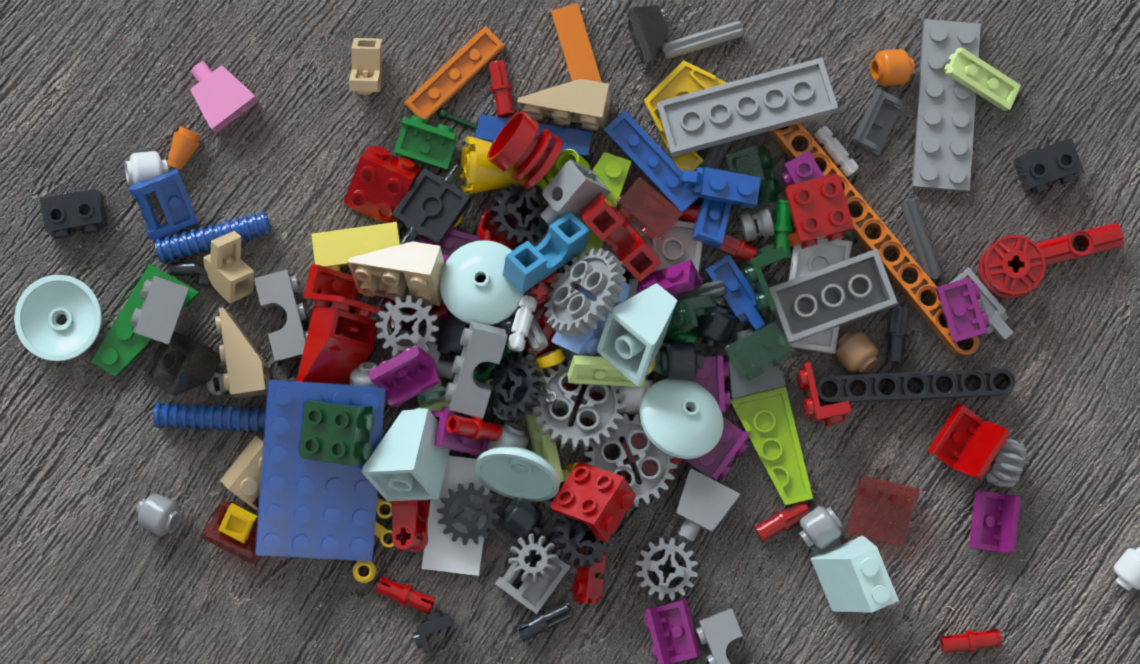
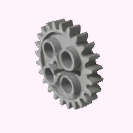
M593 248L589 254L585 251L582 252L580 260L574 257L571 266L565 264V272L557 274L558 282L551 283L550 285L554 288L547 296L551 300L544 304V307L548 309L545 313V316L549 318L547 323L561 335L564 334L567 337H570L571 334L574 337H578L580 332L586 335L589 327L595 330L597 328V321L605 322L606 312L612 313L614 310L611 305L620 301L616 296L624 291L620 285L626 281V278L622 276L625 272V269L621 267L623 263L611 252L605 251L602 248L596 251ZM577 284L591 295H594L597 298L596 301L593 302L578 290H575L573 285Z
M570 358L567 367H564L562 363L557 364L556 372L550 367L547 368L548 378L543 377L550 390L556 393L557 401L554 404H549L546 402L545 396H539L538 401L541 405L532 408V415L539 416L535 420V426L544 425L541 432L542 436L548 433L552 434L550 443L560 439L562 449L567 443H571L573 451H576L578 444H582L584 450L587 451L589 442H592L598 448L600 437L608 442L610 439L609 432L617 433L618 427L615 423H622L623 416L618 413H624L625 405L620 404L624 400L625 394L617 393L621 386L588 384L574 425L569 427L568 422L583 385L572 383L577 388L574 391H567L562 387L564 383H569L567 374L572 362ZM597 392L600 393L604 397V399H602L601 401H595L591 399L589 394ZM562 408L566 411L567 415L557 417L552 410ZM582 418H589L594 422V425L590 427L583 426L580 420Z
M623 414L622 423H615L618 427L617 433L609 432L610 439L608 442L600 437L598 448L592 442H589V446L593 448V451L584 452V456L591 458V462L586 464L615 474L621 471L626 472L631 480L629 485L636 494L633 502L636 508L641 498L646 505L650 504V494L656 499L660 498L658 488L665 491L669 489L664 480H674L675 477L668 473V471L677 469V465L670 463V459L675 458L674 456L661 451L647 437L641 422H639V414L634 416L633 421H629L627 414ZM635 434L644 436L646 439L645 448L635 449L631 445V437ZM621 436L626 441L631 457L637 456L638 458L634 465L641 478V485L636 483L631 466L629 464L624 465L623 463L627 457L619 441ZM608 445H615L620 452L619 458L608 460L604 456V448ZM645 461H652L656 464L657 473L654 476L649 477L642 472L641 467Z

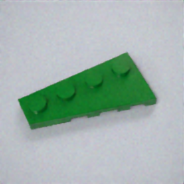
M149 264L91 363L118 377L153 340L133 333L134 327L129 325L135 308L141 309L144 299L139 298L146 280L151 281L154 276L188 287L189 289L180 313L200 292Z

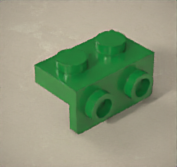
M411 115L410 119L403 117L402 128L393 152L396 155L448 171L459 139L458 135L454 134L453 128L438 124L436 128L427 125V120Z

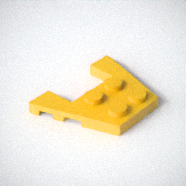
M684 60L644 99V104L669 153L670 150L657 108V102L727 83ZM695 151L672 157L675 164L682 171H695L704 161Z

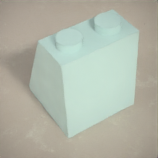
M656 283L613 308L614 311L608 313L596 352L635 385L640 386L664 341L677 299Z
M429 409L403 410L363 466L362 473L387 501L439 499L450 449L434 446L439 422Z
M863 535L810 558L832 611L872 613L899 601L878 548Z

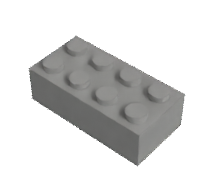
M877 249L769 288L778 310L774 313L786 346L891 308L898 303Z
M154 276L151 281L146 280L139 298L144 299L141 309L135 308L129 324L134 327L133 333L169 344L189 288Z

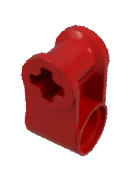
M428 500L393 501L391 509L393 516L392 542L394 546L402 550L408 549L411 552H421L428 544Z

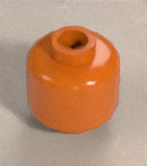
M903 49L879 51L870 63L871 76L882 87L905 85L915 71L914 60Z

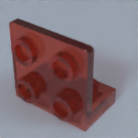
M860 476L847 533L857 536L863 535L865 538L899 546L904 545L913 501L918 500L920 489Z

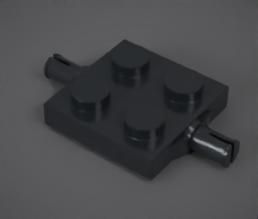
M454 164L446 177L435 175L425 168L422 170L392 213L395 219L405 224L409 229L401 242H399L400 244L415 242L417 237L420 236L441 246L472 201L468 194L459 190L455 185L460 175L464 172L462 167Z

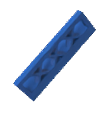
M625 110L604 128V132L681 214L693 203H697L701 199L698 194L693 193L694 188L679 186L680 175L683 171Z
M480 114L475 138L493 143L510 119ZM539 123L536 135L540 131L547 129L552 132L551 137L557 136L563 141L561 151L573 149L588 161L591 131Z

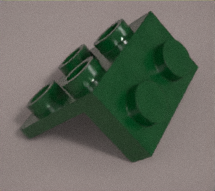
M774 243L755 251L757 257L745 261L747 267L743 268L749 284L755 283L758 294L754 296L761 311L766 310L767 314L775 313L778 310L761 267L787 257L783 246L776 248Z
M314 400L306 401L303 412L300 457L348 466L365 465L371 454L369 439L370 430L374 425L373 406H349Z

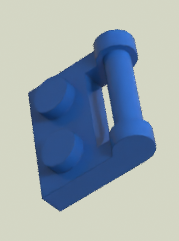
M177 169L145 182H137L129 187L131 196L136 198L148 229L146 232L150 240L161 238L198 223ZM155 191L167 220L163 224L158 223L147 196L150 192Z

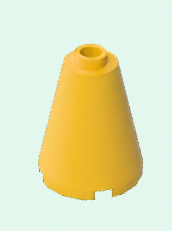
M465 137L464 141L469 144L468 147L462 146L460 167L464 169L460 178L466 179V186H461V190L464 193L472 194L506 188L511 184L515 186L521 185L520 179L516 181L511 178L513 166L506 171H502L487 160V154L492 142L475 137Z

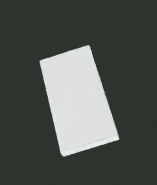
M827 238L817 240L818 245L802 249L801 245L793 246L788 281L850 259L852 241L837 240L828 242ZM839 327L787 346L780 332L778 345L835 354Z
M457 456L448 457L439 499H430L428 544L424 549L422 569L479 576L484 537L482 535L479 536V544L476 545L472 539L468 540L467 545H463L461 537L456 542H453L452 532L446 535L443 534L444 529L447 527L446 524H438L437 522L444 518L443 514L437 512V509L444 508L445 504L440 499L441 497L449 499L450 495L447 491L449 488L457 492L459 483L463 485L464 489H468L470 482H473L474 490L478 491L481 486H484L483 494L485 496L490 494V489L478 479L475 473L477 459ZM468 494L470 502L476 505L485 504L478 496ZM458 498L451 504L449 514L456 512L460 504ZM465 506L464 512L456 516L455 519L459 517L466 518L468 522L473 521L472 516L476 512L482 511V509L476 511L471 510L469 506ZM487 514L481 516L477 522L478 530L485 525ZM462 523L452 524L459 532L468 534L466 526Z

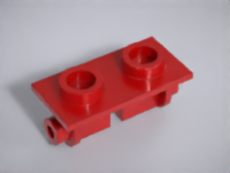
M578 551V553L586 555L585 552ZM602 554L603 562H594L592 567H585L584 565L583 567H578L577 578L572 586L574 602L598 605L599 599H602L604 579L594 578L595 572L605 573L607 554Z

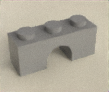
M283 270L254 278L261 307L266 309L278 306L284 308L287 313L285 326L279 331L268 333L275 362L280 364L302 358L308 331H305L303 320L307 319L304 304H298L296 293L300 292L296 275L291 276L288 270Z
M471 321L469 329L464 328L460 345L464 347L461 356L455 357L452 372L456 374L453 384H447L444 400H448L449 410L483 419L491 390L488 383L477 381L472 377L474 368L482 362L500 364L508 337L505 329Z
M729 608L698 621L700 627L696 629L699 640L702 645L707 643L711 652L707 656L709 664H731L726 657V648L732 640L743 636L732 608Z

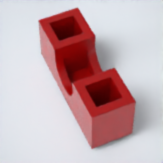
M602 192L580 210L583 221L601 241L605 240L618 255L623 265L639 282L662 264L657 253Z

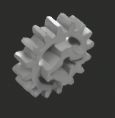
M408 295L405 302L402 301L400 296H397L395 298L396 305L388 301L385 304L388 312L380 311L378 315L383 318V321L376 323V327L383 330L377 335V338L386 339L382 347L385 349L391 345L393 347L392 355L394 356L399 350L404 351L416 345L428 351L430 348L427 341L435 342L437 339L431 333L439 330V326L432 323V321L438 318V315L429 314L432 305H427L424 308L422 306L423 298L420 297L417 302H412V295ZM410 307L418 311L414 314H406L400 308ZM390 317L395 322V331L390 334L388 328ZM418 318L412 327L413 333L408 330L398 335L403 327L402 320L409 322ZM423 319L427 323L425 336L420 331V322ZM401 339H409L415 344L402 345L398 343V341H400Z
M659 538L658 546L649 542L650 551H640L644 560L636 561L635 564L642 567V571L635 574L637 577L644 578L640 587L647 585L650 587L648 595L651 596L656 591L659 592V600H662L665 594H668L669 598L674 600L675 592L678 591L679 594L684 596L685 591L683 587L685 585L691 588L694 586L689 579L690 577L698 576V573L692 571V567L698 565V562L690 561L689 557L694 552L691 550L685 553L683 551L685 547L684 542L677 547L675 546L674 538H671L668 544H665L663 538ZM665 549L661 559L658 561L649 560L654 553ZM675 552L681 555L686 567L678 565L674 559ZM668 555H670V566L674 568V573H669L665 578V583H663V571L659 570V565H664L666 560H668ZM647 570L653 571L659 579L658 586L650 580ZM677 576L683 577L680 584L668 589L672 579Z

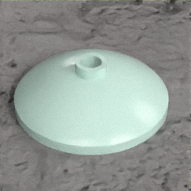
M475 241L460 247L448 258L440 277V291L445 305L456 318L467 324L474 321L491 326L508 319L520 307V299L525 293L521 294L502 276L506 255L512 252V250L493 241ZM478 275H485L486 280L483 283L476 282Z
M66 275L46 276L32 283L20 296L15 309V328L22 344L34 355L50 361L70 360L86 352L98 337L102 324L101 306L94 292L82 281ZM61 315L67 317L64 325L58 324V318Z
M667 378L655 383L642 399L640 405L642 427L650 441L661 451L677 458L694 459L709 453L719 442L723 432L722 412L715 398L701 385L688 379Z
M497 447L482 453L476 460L475 473L478 479L486 487L502 496L514 498L515 500L525 498L529 502H540L553 498L559 491L561 480L555 468L547 460L530 450L519 447Z

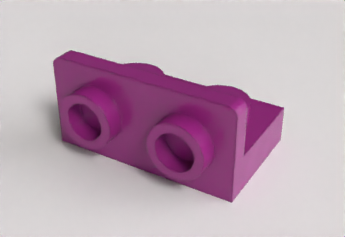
M970 277L935 288L952 343L982 336L987 333L986 327H989L988 316L985 310H980L977 301L981 299L980 291L976 283L972 284Z
M723 355L703 357V368L697 369L696 376L688 380L701 385L710 392L717 401L722 414L725 413V408L730 407V390H725L724 379H729V362H723Z
M443 407L442 411L432 410L433 416L440 418L434 446L478 457L487 451L488 439L479 438L472 440L468 439L466 435L447 432L446 421L449 416L457 415L470 418L472 417L471 415L465 414V416H461L459 412L449 410V407Z
M723 417V432L717 445L704 456L687 459L686 462L713 480H716L718 477L723 480L733 467L729 464L730 460L735 454L740 457L750 444L746 441L749 434L745 431L743 432Z

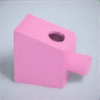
M202 61L191 69V73L199 83L193 86L190 91L208 125L215 134L258 102L254 94L223 66L218 67L212 72L206 63Z

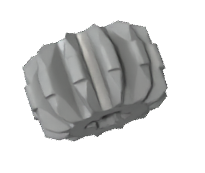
M1007 439L1005 446L997 453L989 471L986 473L988 482L1000 487H1013L1016 485L1026 462L1024 444L1019 443L1017 440Z
M529 534V545H526L525 541L520 537L518 542L523 547L522 550L513 546L510 549L513 553L519 554V557L509 558V563L519 562L520 566L512 570V573L517 574L522 569L525 570L521 577L523 582L527 580L529 573H532V582L534 584L538 583L537 573L539 572L547 580L549 576L543 570L545 567L551 571L556 570V566L547 562L548 560L558 559V555H547L546 553L554 548L553 543L548 544L545 548L541 547L546 539L544 536L539 538L538 544H534V535ZM532 550L537 551L536 555L541 554L542 560L537 562V567H530V562L528 564L525 562V557L530 556V551Z

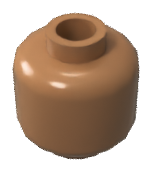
M848 332L838 340L837 344L839 347L836 351V358L851 374H866L878 363L877 356L879 350L864 333L858 332L852 335Z

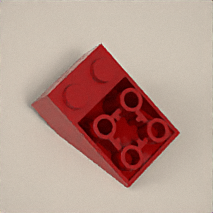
M314 306L296 381L350 385L349 376L351 371L358 368L360 364L365 363L373 349L378 328L376 323L378 321L336 308Z

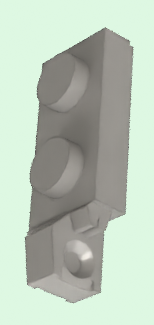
M968 267L950 283L970 277L972 284L976 283L978 285L981 299L977 301L980 310H985L989 320V327H986L987 333L990 334L993 331L1002 341H1005L1014 333L1004 322L1009 318L1005 313L1006 310Z

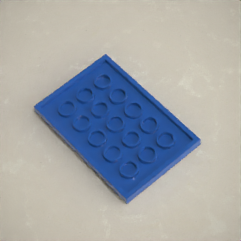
M268 380L255 555L372 561L378 490L362 473L364 465L348 466L303 459L299 455L304 404L306 401L314 400L349 406H373L374 425L370 430L369 439L371 456L382 440L386 388Z

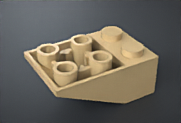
M578 79L519 97L517 102L521 111L528 114L534 120L542 121L543 117L554 119L553 122L559 125L570 126V123L573 122L582 124L581 127L584 129L598 131L599 127L606 128L612 94L607 83Z
M409 242L348 259V265L358 293L368 297H387L394 301L397 296H400L402 300H406L408 295H412V302H417L421 297L423 298L422 305L424 306L430 304L440 306L442 300L440 277L445 265L440 246Z
M219 308L220 316H215L217 332L223 336V344L219 345L221 361L225 362L227 366V373H223L225 390H229L230 395L237 399L267 395L268 380H270L267 363L233 316L224 308Z
M258 436L252 439L220 480L228 490L256 511H258L263 453V440Z

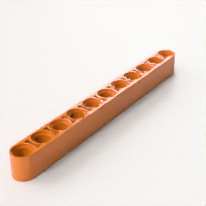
M802 124L789 125L785 130L775 129L768 131L791 160L806 152H811L815 161L823 164V176L839 175L847 204L856 205L861 211L858 218L851 217L854 228L850 231L854 233V236L867 252L875 249L878 250L887 276L955 356L966 357L975 352L979 345L978 336L969 338L970 348L968 350L960 349L957 342L952 343L948 328L942 327L939 323V316L943 314L935 289L937 286ZM796 139L804 141L806 150L803 152L794 150L792 141ZM868 226L875 227L879 232L878 239H869L865 234V228ZM884 249H893L897 253L896 261H887L883 255ZM904 270H910L914 273L915 282L913 284L903 281L902 272ZM922 292H928L933 296L934 302L932 306H926L921 302L920 295Z

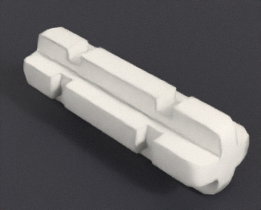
M823 126L816 131L814 137L820 144L823 143V149L836 165L839 164L841 166L840 170L847 177L852 175L858 169L857 163L853 158L849 159V153L836 137H832L833 133L829 128Z
M523 295L520 299V309L516 312L511 329L513 334L508 339L507 346L514 351L520 352L524 349L526 343L524 337L528 336L534 316L532 312H535L537 306L535 298L528 295Z

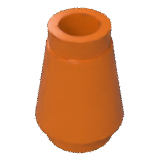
M183 126L179 127L178 132L174 131L167 164L182 170L200 145L199 139L201 135Z

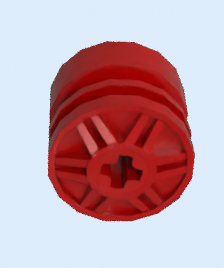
M521 111L512 117L497 135L488 151L487 160L502 171H506L513 166L511 178L516 181L520 179V184L529 189L536 185L551 169L560 154L563 141L557 136L551 137L552 132L547 129L540 131L536 135L539 123Z
M1021 235L1004 236L989 246L980 256L977 266L978 278L995 298L1002 300L1017 299L1036 288L1042 280L1046 268L1044 254L1038 244L1028 237ZM1014 260L1015 265H1019V269L1014 272L1013 267L1008 266V263Z

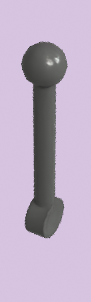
M528 353L525 358L535 362L536 356L533 353ZM546 383L542 386L546 393V402L554 404L557 401L556 393L551 391Z

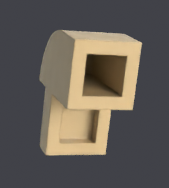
M353 39L349 91H356L362 95L380 92L382 80V39Z
M236 231L212 240L211 254L204 256L203 260L208 278L215 290L229 303L252 294L254 271L241 260V236Z

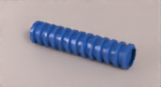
M262 210L258 215L251 213V217L244 215L243 219L240 220L236 217L232 222L230 220H226L225 224L218 222L217 226L214 227L210 224L206 229L204 227H200L199 231L192 229L191 233L188 234L184 231L181 236H178V234H174L173 238L166 236L165 240L162 241L158 238L155 242L160 262L165 264L168 259L175 261L176 257L183 259L184 255L190 257L194 252L197 254H201L202 250L209 252L212 240L236 231L241 236V243L246 238L253 240L254 236L261 238L262 234L268 236L271 232L268 216Z
M157 402L154 407L153 422L156 428L164 425V428L173 426L174 429H178L179 426H182L183 429H187L189 426L193 430H196L197 427H200L201 430L209 427V430L218 428L219 431H223L224 428H227V431L236 429L237 432H241L242 429L250 432L253 429L254 432L259 433L260 430L264 432L266 407L264 410H261L260 407H256L253 410L250 406H247L246 409H243L242 406L234 409L233 406L225 408L224 405L216 408L215 405L207 407L206 404H202L201 407H198L197 404H193L192 407H189V404L186 403L183 406H180L179 403L171 406V403L162 405L161 402Z

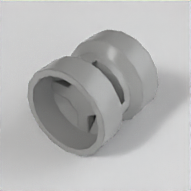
M768 208L761 209L757 214L753 215L749 213L739 215L741 229L746 242L754 241L758 236H764L765 238L774 236L773 222Z

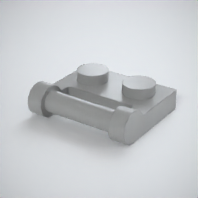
M529 537L525 540L526 545L530 544ZM530 551V556L525 557L526 564L537 551ZM559 558L548 560L547 563L556 566V570L551 571L547 567L543 569L549 576L547 580L539 572L537 573L538 583L534 584L532 582V573H530L521 587L516 589L511 584L519 575V573H512L514 568L520 566L519 562L509 567L502 578L499 576L495 584L537 614L570 566Z

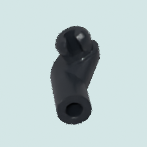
M195 261L172 263L171 271L174 276L192 275L197 277L196 283L198 286L210 287L212 285L203 265Z

